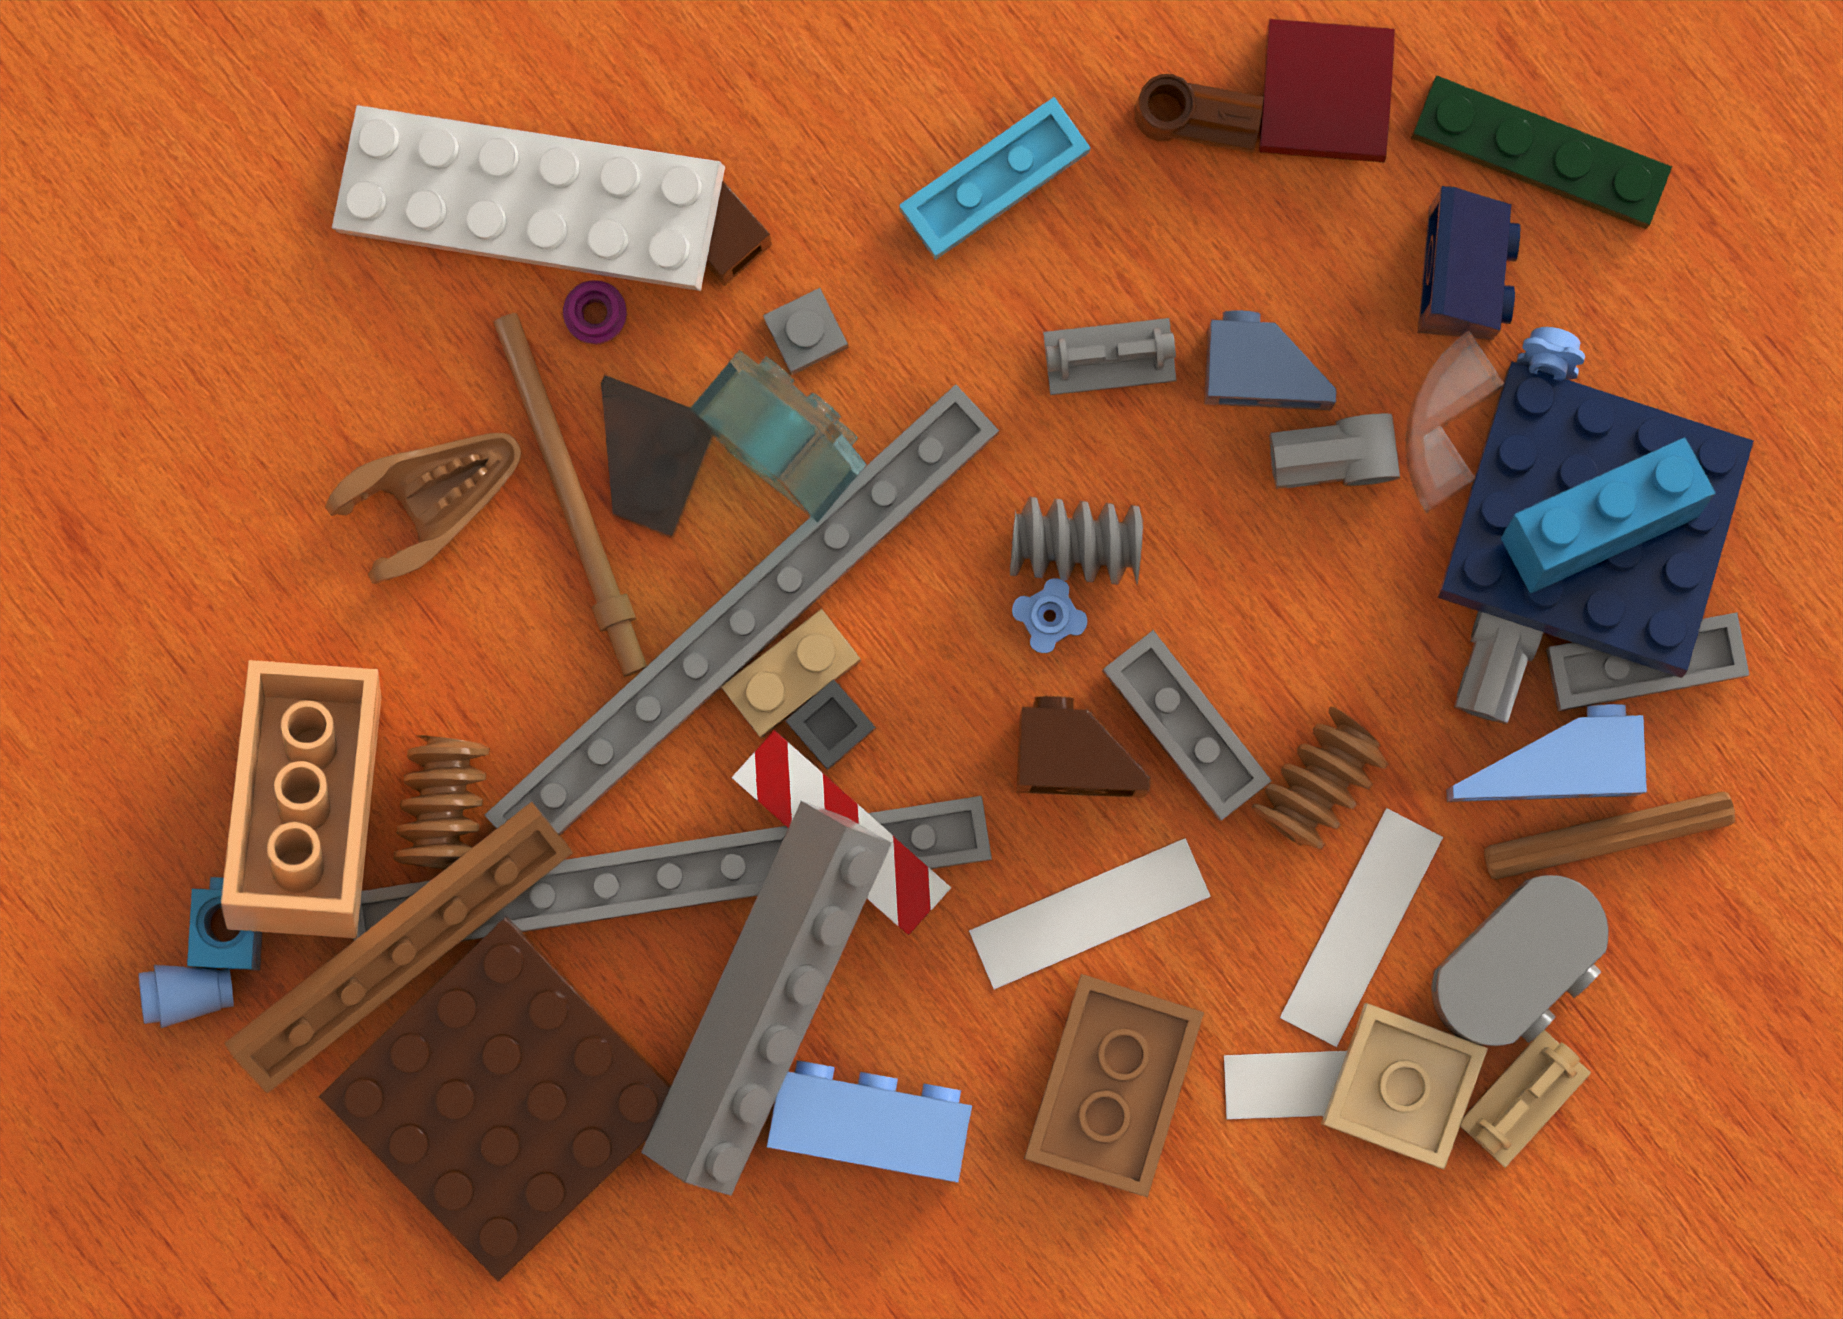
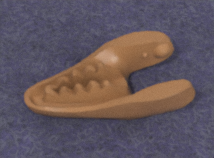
M488 433L373 460L357 467L345 477L330 495L325 508L331 516L337 514L346 516L353 511L356 504L379 491H385L394 495L402 503L407 514L415 524L419 542L404 550H399L397 554L390 558L381 557L374 561L368 576L373 584H378L417 570L435 557L494 497L509 479L520 461V446L509 434Z

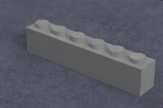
M804 801L800 802L641 1151L644 1155L685 1183L732 1195L891 847V842L845 816Z

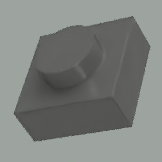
M834 679L786 720L789 727L827 770L833 767L876 729Z

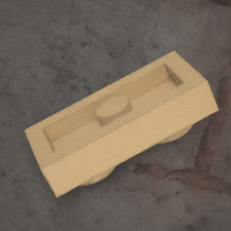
M821 609L722 685L721 688L757 735L762 738L799 710L833 679L836 681L861 662V658Z

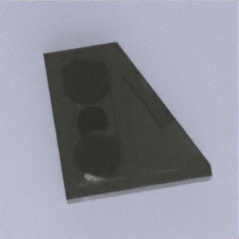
M604 375L601 389L613 515L673 539L716 432L719 419Z

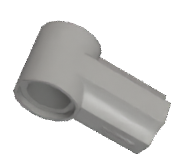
M1382 413L1354 416L1338 420L1336 425L1273 432L1269 435L1272 472L1276 489L1343 481L1345 486H1360L1389 482L1400 478L1392 414Z
M1478 611L1470 638L1474 646L1463 673L1454 708L1486 720L1507 724L1527 661L1532 662L1544 632Z

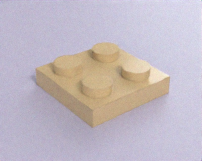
M1364 1003L1321 1124L1437 1168L1445 1169L1488 1048Z

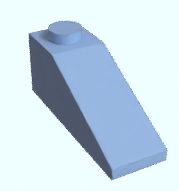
M1623 704L1587 706V717H1579L1446 789L1447 802L1623 797L1644 794L1647 792L1643 715L1626 716V705Z

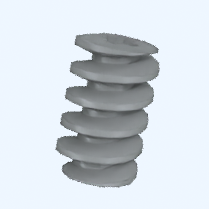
M1029 496L1021 514H1017L1015 510L1010 576H1017L1024 560L1030 559L1035 578H1042L1050 561H1055L1061 580H1068L1075 564L1081 563L1086 582H1094L1101 565H1106L1111 584L1118 585L1127 567L1132 568L1136 584H1138L1143 536V519L1140 507L1131 505L1123 522H1119L1114 504L1105 503L1098 519L1093 520L1089 503L1087 501H1080L1072 518H1068L1063 500L1054 499L1047 515L1042 516L1038 499Z

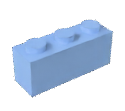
M799 1060L796 1062L795 1073L787 1072L775 1100L767 1143L768 1148L958 1182L972 1105L959 1103L961 1090L923 1083L921 1096L896 1092L898 1079L860 1072L858 1084L833 1080L835 1067Z

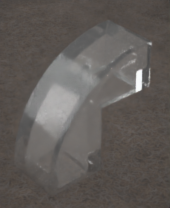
M1470 331L1466 332L1448 347L1432 366L1416 393L1408 417L1406 429L1407 467L1414 491L1426 513L1468 487L1475 480V477L1442 428L1496 394L1504 385V382Z

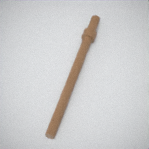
M517 313L505 315L496 319L493 323L597 604L592 606L597 624L601 632H608L623 676L626 677L639 673L647 667L631 624V621L635 620L636 616L628 594H620Z

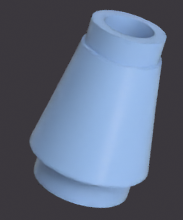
M154 965V971L138 973L144 1024L160 1022V1027L164 1028L219 1011L221 1008L234 1007L230 969L217 970L216 968Z

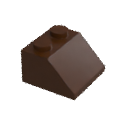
M1038 696L1035 697L1033 707H1022L1019 718L1017 793L1144 798L1150 791V777L1088 710L1073 709L1074 698Z

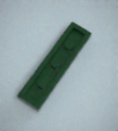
M1437 75L1433 80L1411 137L1417 141L1645 229L1651 224L1672 169L1670 165Z

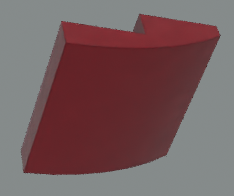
M1269 19L1266 38L1265 75L1262 94L1264 99L1260 121L1259 153L1385 163L1391 106L1395 29Z

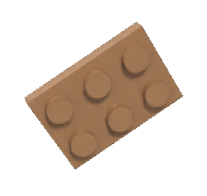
M1081 974L1024 1159L1148 1197L1204 1012Z

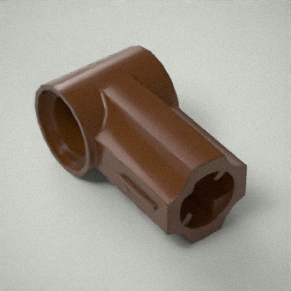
M1160 74L1151 78L1143 86L1134 108L1135 121L1139 130L1147 137L1156 141L1180 139L1253 153L1260 127L1264 97L1187 83L1183 78L1174 74ZM1157 94L1173 96L1179 102L1181 116L1176 120L1168 122L1158 120L1151 114L1148 100Z

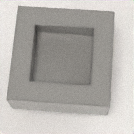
M820 288L763 315L764 321L791 375L848 348V343Z

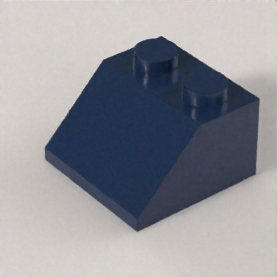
M1442 186L1428 210L1418 333L1493 340L1501 330V323L1511 324L1515 302V286L1505 285L1506 261L1517 260L1520 243V223H1510L1511 204L1456 187Z

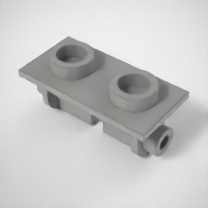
M1169 318L1043 332L1050 395L1177 381L1174 358H1176L1174 335L1171 333Z

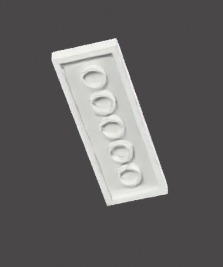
M357 105L332 229L342 234L701 291L725 166L720 161Z

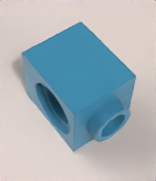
M210 877L209 889H192L187 966L260 970L262 932L241 930L234 939L227 942L220 941L212 932V917L222 907L224 878Z

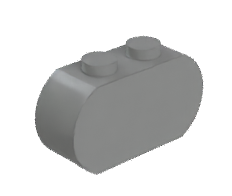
M1539 876L1524 881L1434 970L1431 984L1433 1005L1438 1017L1446 1028L1455 1036L1481 1046L1512 1044L1520 1036L1528 1043L1534 1040L1556 1017L1549 1008L1566 991L1573 998L1577 997L1601 973V970L1594 963L1606 952L1609 932L1607 918L1598 899L1582 884L1562 876Z

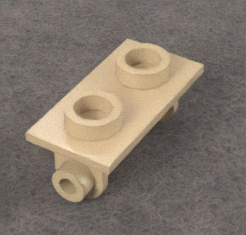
M1543 1030L1466 1113L1460 1127L1506 1168L1591 1072L1579 1062L1581 1059L1574 1051L1562 1042L1559 1044L1549 1033Z

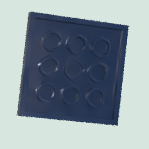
M1511 362L1506 372L1437 598L1682 678L1688 671L1754 441L1567 379L1559 381L1554 379L1555 375L1538 370V374L1531 373L1528 366ZM1685 437L1715 491V495L1701 515L1690 522L1530 594L1501 540L1513 516L1520 511Z

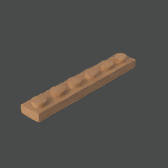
M531 801L225 1042V1045L233 1058L268 1094L573 852Z

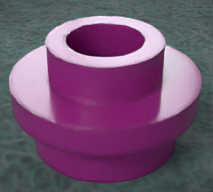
M591 280L577 285L570 291L564 302L563 318L568 330L575 338L587 344L609 342L621 332L626 322L627 309L622 295L614 286L603 281ZM591 303H601L607 308V316L599 324H590L584 319V310Z

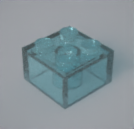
M739 350L691 406L690 410L728 453L818 523L867 465L852 447L858 440V437L839 421L841 416L828 403L813 392L808 397L793 385L795 380L770 358L765 356L757 364Z

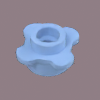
M1539 327L1531 332L1530 338L1524 340L1522 348L1526 352L1518 354L1517 363L1528 366L1531 373L1538 374V370L1555 375L1554 379L1559 381L1564 379L1572 380L1578 377L1579 369L1576 365L1584 363L1585 354L1579 350L1580 340L1572 333L1554 327Z
M1058 578L1049 579L1046 581L1043 590L1031 597L1020 596L1013 604V617L1017 621L1024 623L1028 633L1031 635L1030 646L1036 652L1049 653L1055 648L1056 642L1064 639L1069 634L1074 636L1081 635L1086 629L1087 616L1073 605L1068 596L1069 585L1064 580ZM1047 610L1054 611L1056 614L1055 620L1052 622L1046 621L1043 617L1044 612Z

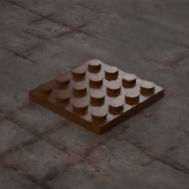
M506 916L319 1097L499 1282L648 1138L671 1085Z

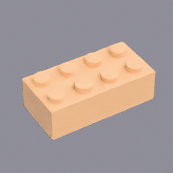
M249 660L221 901L227 929L357 938L382 698L378 669Z

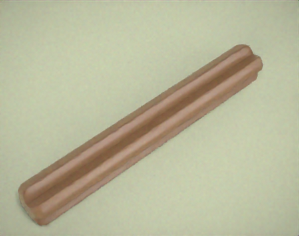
M1724 791L1490 845L1484 849L1485 863L1492 879H1501L1729 826L1735 822V809L1730 795Z

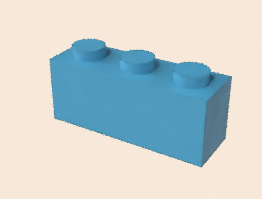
M1684 437L1516 513L1504 531L1501 540L1528 591L1532 594L1698 518L1715 495V491Z

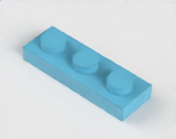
M1053 97L899 205V210L933 258L937 260L1089 154L1091 147L1056 98Z

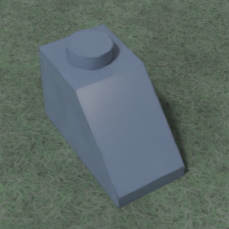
M1242 310L1223 312L1222 320H1211L1207 333L1204 404L1331 410L1336 403L1337 389L1276 323L1261 322L1260 313Z

